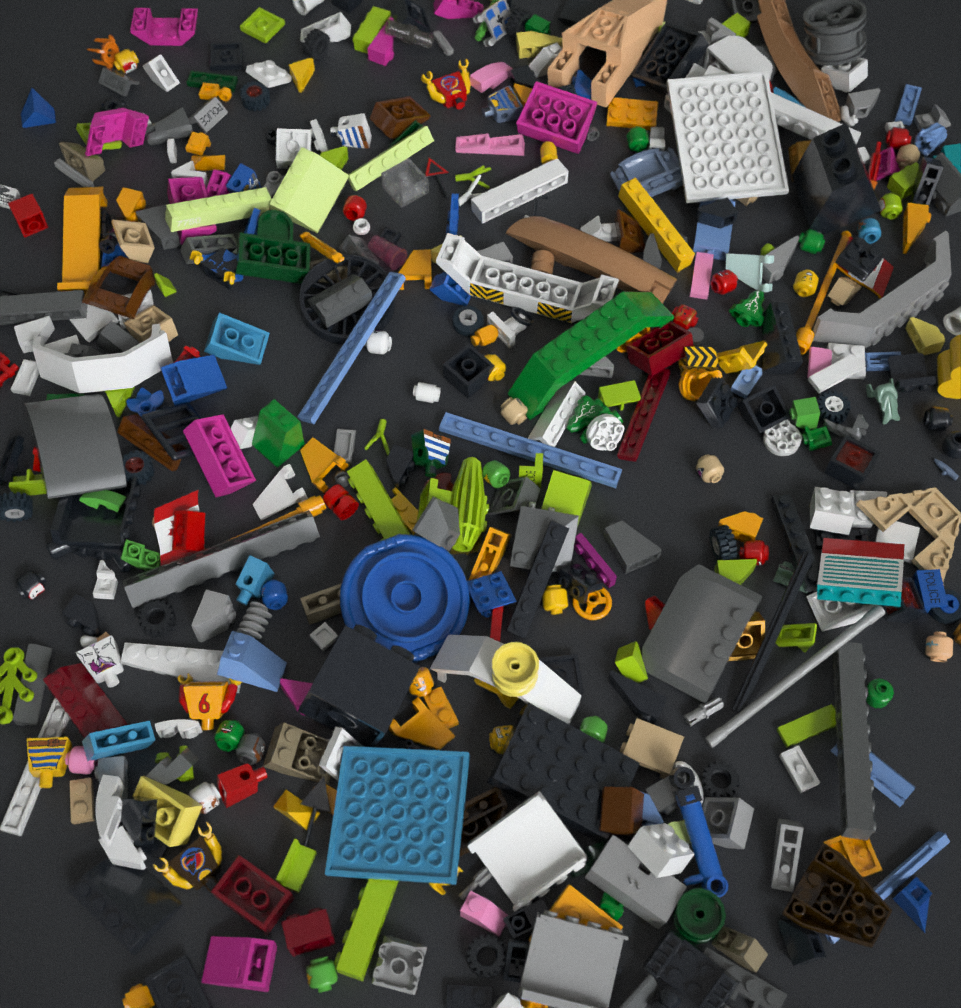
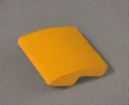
M840 835L824 841L825 844L844 855L862 877L882 871L869 839L861 840L841 837Z

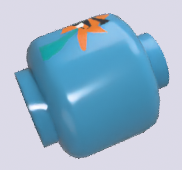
M873 218L862 220L857 226L858 236L869 244L875 243L881 237L879 222Z

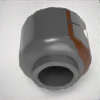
M257 733L243 735L235 752L238 760L243 764H257L262 759L266 743L261 735Z

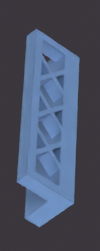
M836 744L831 752L837 756L838 748ZM870 752L869 759L873 763L870 775L871 780L874 781V787L901 807L916 787L873 752Z

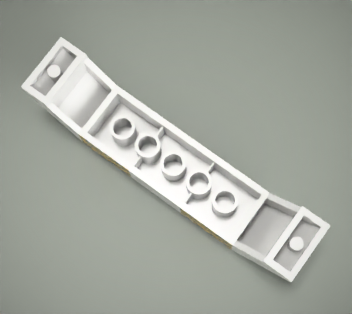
M447 233L436 259V263L471 296L511 307H519L532 313L569 323L584 319L613 299L619 279L601 274L600 278L581 283L481 256L465 241L464 237Z

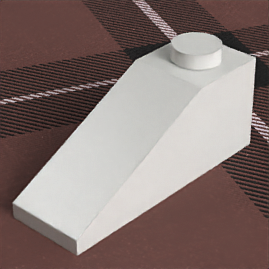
M339 12L302 28L300 41L302 43L305 42L304 38L307 37V34L316 28L328 34L331 39L330 42H338L350 37L351 24Z

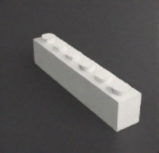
M558 158L549 161L538 168H534L515 179L472 198V212L483 224L533 200L535 197H539L568 183V170Z

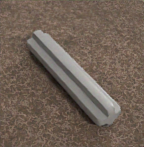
M57 159L54 162L57 169L82 187H94L93 181L62 159Z

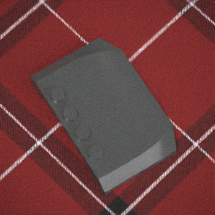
M699 564L679 578L642 647V659L646 673L704 704L707 703L748 622L755 613L762 595Z

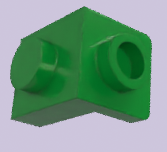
M808 426L804 427L802 439L804 445L808 444L810 451L832 445V440L826 426L814 430H809Z
M603 892L598 907L615 921H618L624 912V909H622L623 904L606 892Z

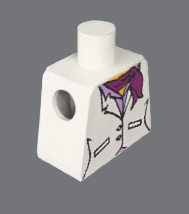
M112 635L76 652L80 661L97 683L105 681L109 688L119 684L117 674L123 672L124 668L121 663L118 645Z

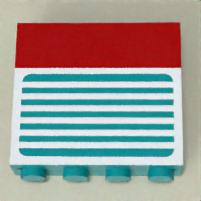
M824 538L817 584V600L900 607L905 544Z

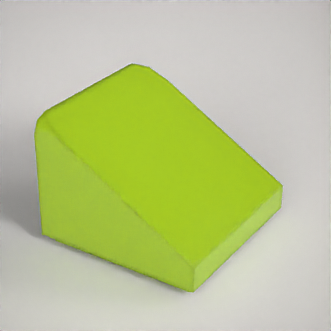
M158 273L154 274L157 286L165 297L176 292L175 287L168 278Z

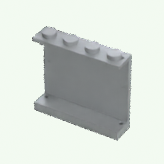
M544 910V914L537 912L518 996L524 1000L555 1008H608L623 940H628L629 937L622 934L623 930L615 927L605 930L601 929V924L588 921L587 925L579 923V918L566 915V919L557 917L558 913L548 910Z

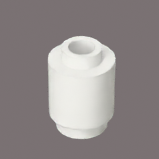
M419 382L418 386L414 385L413 396H416L418 401L438 402L441 388L433 384Z

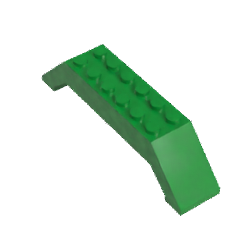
M621 292L535 352L509 390L508 396L513 399L519 398L528 409L525 416L530 421L544 411L545 406L559 388L644 328H662L674 319V315L652 292Z

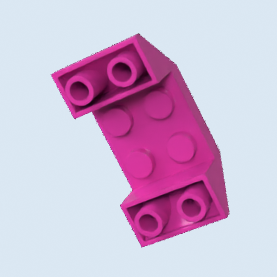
M134 8L130 31L149 45L182 46L195 34L198 9L182 8L180 18H153L150 8Z
M126 108L95 113L90 125L85 154L87 156L102 153L103 143L122 140L129 148L143 145L149 116Z

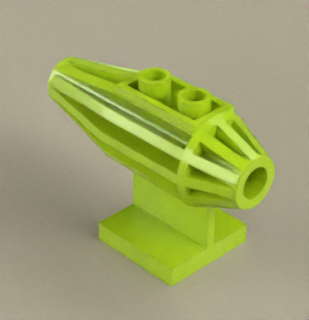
M468 457L463 460L452 491L437 488L438 479L430 478L420 495L417 521L433 496L458 508L460 535L455 545L452 546L458 552L471 551L482 532H485L487 527L485 515L488 513L489 504H487V496H485L481 462L475 457Z

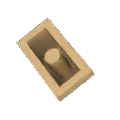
M839 277L828 296L832 298L831 302L837 306L847 305L862 286L847 277Z

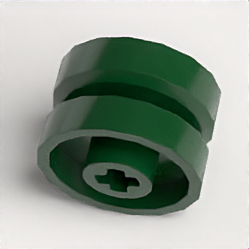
M702 888L692 889L686 892L675 906L672 915L673 926L676 932L693 944L707 943L723 927L726 917L725 908L720 898L712 891Z

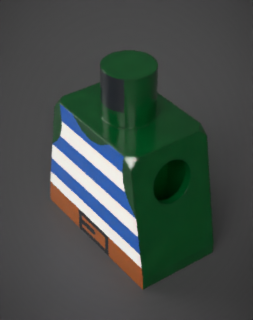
M422 429L411 434L414 462L425 467L426 477H435L436 470L447 465L451 439Z

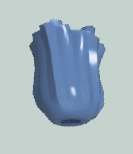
M934 123L926 129L922 128L915 136L914 145L918 147L921 154L928 157L932 151L945 141L947 130L939 123Z

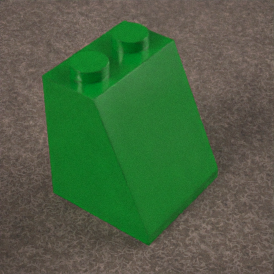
M274 399L260 410L252 446L278 468L302 448L305 443L300 421Z

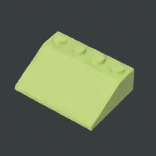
M301 147L270 202L271 210L282 211L291 218L292 222L318 233L349 175L318 154Z

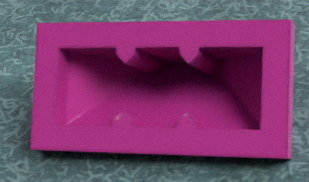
M892 147L880 152L881 160L877 180L901 171L899 164L896 162V156Z

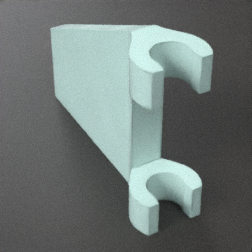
M726 254V269L735 273L739 280L762 292L772 291V284L762 283L763 263H774V255Z

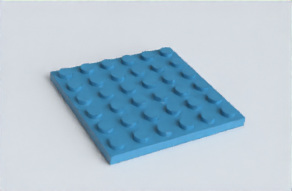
M344 746L325 875L456 884L470 759L469 752Z

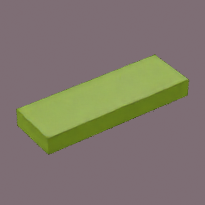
M830 704L778 727L777 732L786 748L835 727V709Z

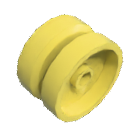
M510 642L502 645L495 652L492 659V681L495 687L502 694L510 697L523 696L535 687L539 672V659L535 651L521 642Z

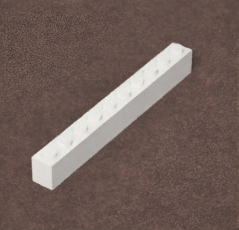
M709 65L703 76L726 75L729 73ZM771 93L776 123L781 127L812 140L814 137L842 125ZM849 127L854 141L857 143L861 132Z

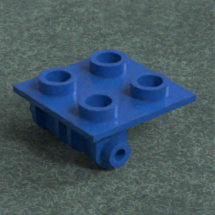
M502 571L467 581L470 596L478 612L485 618L492 615V609L516 602Z

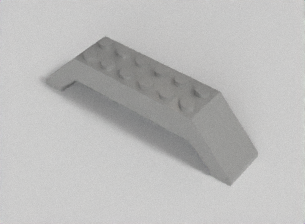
M944 231L932 240L923 260L926 263L924 270L861 313L838 312L829 309L820 315L813 329L815 334L813 341L865 346L866 349L870 345H876L883 336H889L896 327L900 328L903 326L906 320L915 317L922 309L926 310L933 301H939L943 297V291L949 285L948 281L952 275L949 233Z

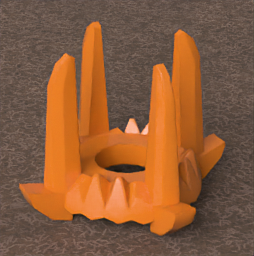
M109 35V39L96 38L95 42L103 43L101 45L102 50L92 48L87 50L100 53L102 61L93 59V62L107 66V68H113V62L116 61L115 55L120 52L114 37Z

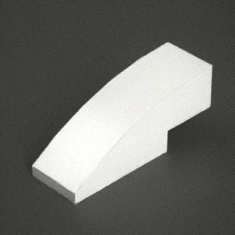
M103 775L96 798V822L101 839L105 846L110 847L121 820V796L125 787L119 777Z

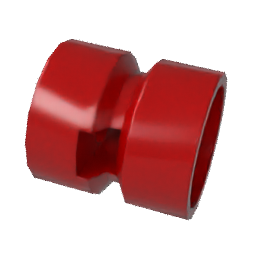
M340 484L331 487L323 496L326 506L333 510V513L340 520H346L351 517L359 506V503Z

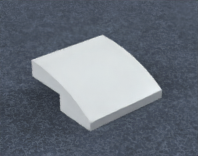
M88 305L87 318L70 319L89 343L101 333L111 320L116 324L119 322L112 312Z

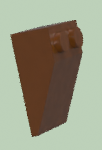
M411 96L376 102L370 120L388 138L392 139L399 137L415 120L422 124L430 119L431 115Z

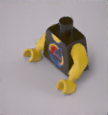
M206 822L209 827L206 832H202L198 826L199 834L202 836L169 863L166 859L159 857L163 861V866L158 868L153 864V868L163 872V876L172 885L187 890L194 888L196 891L205 886L209 893H212L211 891L217 885L218 880L215 876L221 871L219 865L222 862V853L217 838L211 833L212 828L209 822Z

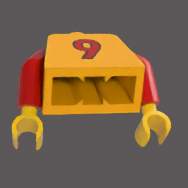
M187 673L185 681L184 677L179 675L178 681L182 684L179 687V703L186 713L190 715L191 719H201L202 730L214 729V719H219L224 713L228 712L235 700L238 690L237 686L242 682L233 681L230 678L231 684H228V681L193 682V677L189 673Z

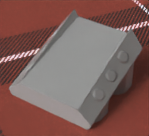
M384 936L382 945L379 948V957L374 969L372 984L415 995L427 946L393 936Z

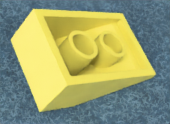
M141 776L133 797L140 796L158 799L155 837L169 847L187 844L202 805L182 792L148 777Z

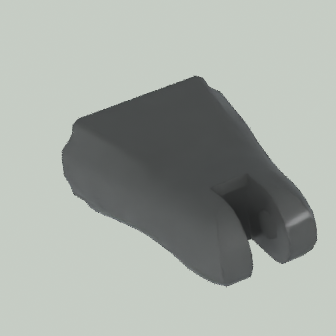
M182 107L164 119L147 126L145 137L148 144L153 146L164 143L168 139L189 137L193 129Z

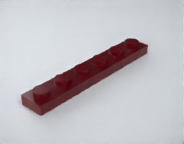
M663 369L653 376L649 374L641 393L640 401L637 403L618 451V459L637 461L669 379V369Z

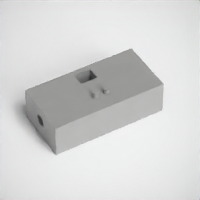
M614 835L605 844L585 876L587 880L658 930L667 922L687 887L671 875L656 878L628 848V845Z

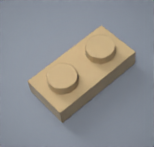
M92 778L70 781L72 824L95 821Z

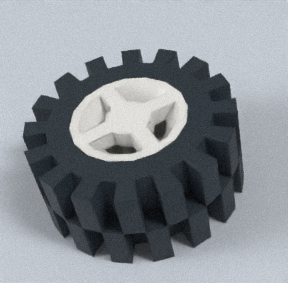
M828 390L827 394L823 392L817 400L820 410L819 421L823 422L824 419H827L836 424L843 423L851 409L850 400L847 401L848 397H842L843 393L837 394L836 390L833 393L831 390Z

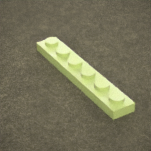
M421 127L348 174V180L353 190L358 191L432 143L434 139L428 127Z

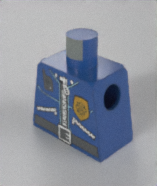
M240 163L227 183L226 188L230 194L259 189L261 185L255 171Z

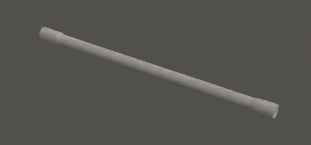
M876 605L869 610L860 620L723 726L718 727L705 737L706 743L711 748L719 744L728 734L867 626L872 625L885 615L884 609L880 605Z

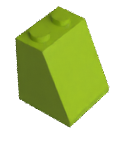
M553 470L541 509L548 510L549 507H552L556 512L579 515V525L592 487L591 481Z

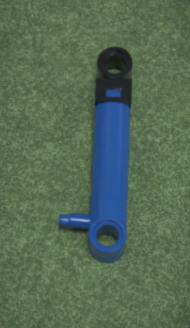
M688 767L675 768L670 773L669 781L674 788L679 789L674 791L673 794L677 807H680L699 869V874L684 879V884L688 886L701 883L702 889L712 891L710 885L716 879L719 887L713 893L718 897H722L728 890V882L723 877L700 802L702 797L698 785L692 786L695 781V774ZM680 772L686 775V782L684 784L678 781V774Z

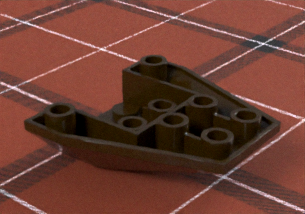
M823 843L788 900L782 914L801 927L872 948L893 910L844 855Z

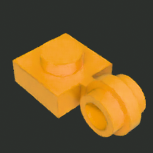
M203 83L199 92L200 99L204 100L217 96L222 101L231 99V90L227 87L220 89L219 84Z

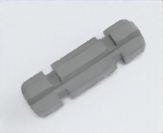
M439 30L434 31V40L437 41V44L447 56L452 55V46L449 45V42Z

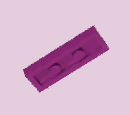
M582 533L576 535L574 543L576 553L584 557L587 566L597 573V577L608 588L615 585L617 577Z

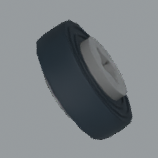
M460 307L454 312L452 317L453 328L460 335L473 336L478 329L483 328L484 316L476 307Z

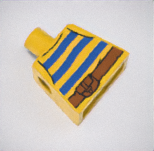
M68 737L27 738L29 772L33 777H40L39 787L51 788L53 777L65 775L67 768L65 758L72 749V742Z

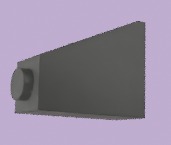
M166 205L136 211L138 221L146 223L150 236L164 250L181 246L177 231L171 232L165 220Z
M111 320L101 331L96 346L109 354L125 352L140 344V342Z
M624 521L612 522L606 526L603 537L625 574L660 559L662 551L660 547Z

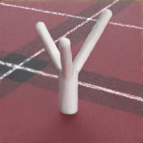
M481 175L477 176L468 191L459 198V206L464 204L469 198L483 194L471 193Z

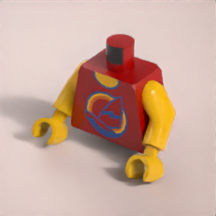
M465 59L466 66H462L461 61L458 63V68L462 70V73L457 71L432 81V73L430 71L427 72L429 79L424 74L421 76V81L427 83L426 87L432 100L443 104L445 108L455 106L457 109H462L465 106L471 86L469 72L466 70L469 64L467 59Z

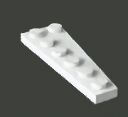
M137 643L124 644L121 657L123 665L154 671L163 675L168 674L177 678L179 675H182L184 679H187V673H189L195 682L228 681V684H231L229 678L217 675L223 651ZM240 685L237 686V693L240 691Z

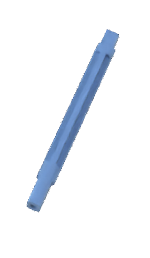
M940 831L934 834L873 888L883 900L950 842L946 834ZM825 934L827 940L832 944H835L840 939Z

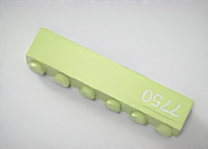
M264 187L166 205L165 220L170 231L175 232L250 218L254 208L261 210L259 214L261 216L265 211L271 210L270 202L272 199L267 188Z

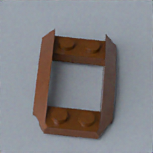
M123 256L115 258L97 272L85 293L82 303L135 319L144 298L151 287L155 285L151 266ZM110 272L139 281L131 298L100 288Z

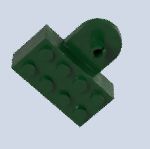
M278 210L265 211L259 217L257 235L240 233L235 274L302 284L310 271V244L293 241V222L287 214Z

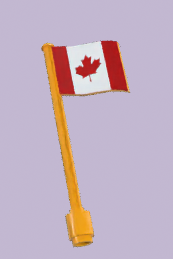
M849 231L841 233V240L806 325L803 328H799L796 332L801 354H805L810 349L815 336L812 327L836 268L850 279L871 290L880 299L883 297L894 267L883 258L865 281L860 280L836 263L841 252L853 240Z
M198 490L154 510V526L160 547L161 566L199 552L172 550L174 511L190 510L200 512L198 507ZM314 495L299 502V507L295 511L239 536L308 510L315 517L323 513L326 506L320 495L317 497Z

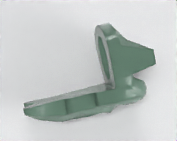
M890 378L889 383L879 385L874 391L871 384H866L867 397H875L877 403H879L880 411L883 414L882 424H887L891 419L899 421L900 417L897 412L898 403L896 400L898 392L894 387L893 378Z

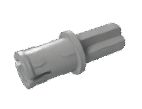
M716 697L704 705L699 704L698 708L684 715L685 721L691 727L704 718L709 719V715L722 709L724 703L720 697Z

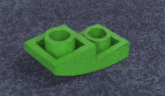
M103 490L84 493L79 501L95 509H98L102 504L106 508L118 512L124 504L126 497L112 491Z
M125 540L121 559L135 567L148 571L159 567L160 553L145 549L143 544Z

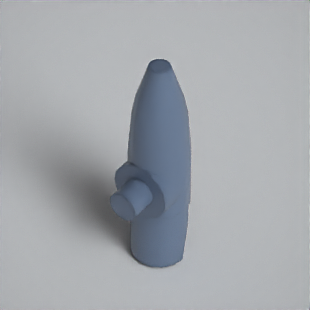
M934 460L936 465L942 470L943 476L948 475L954 481L958 479L959 475L940 460Z

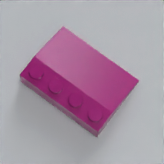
M536 81L517 121L518 133L542 142H552L559 148L579 154L586 139L597 102Z

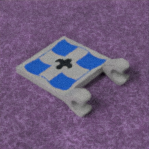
M506 0L496 1L473 17L474 23H481L485 20L491 33V37L483 41L485 47L488 45L493 46L496 41L507 34L505 30L506 23H508L507 19L512 13Z

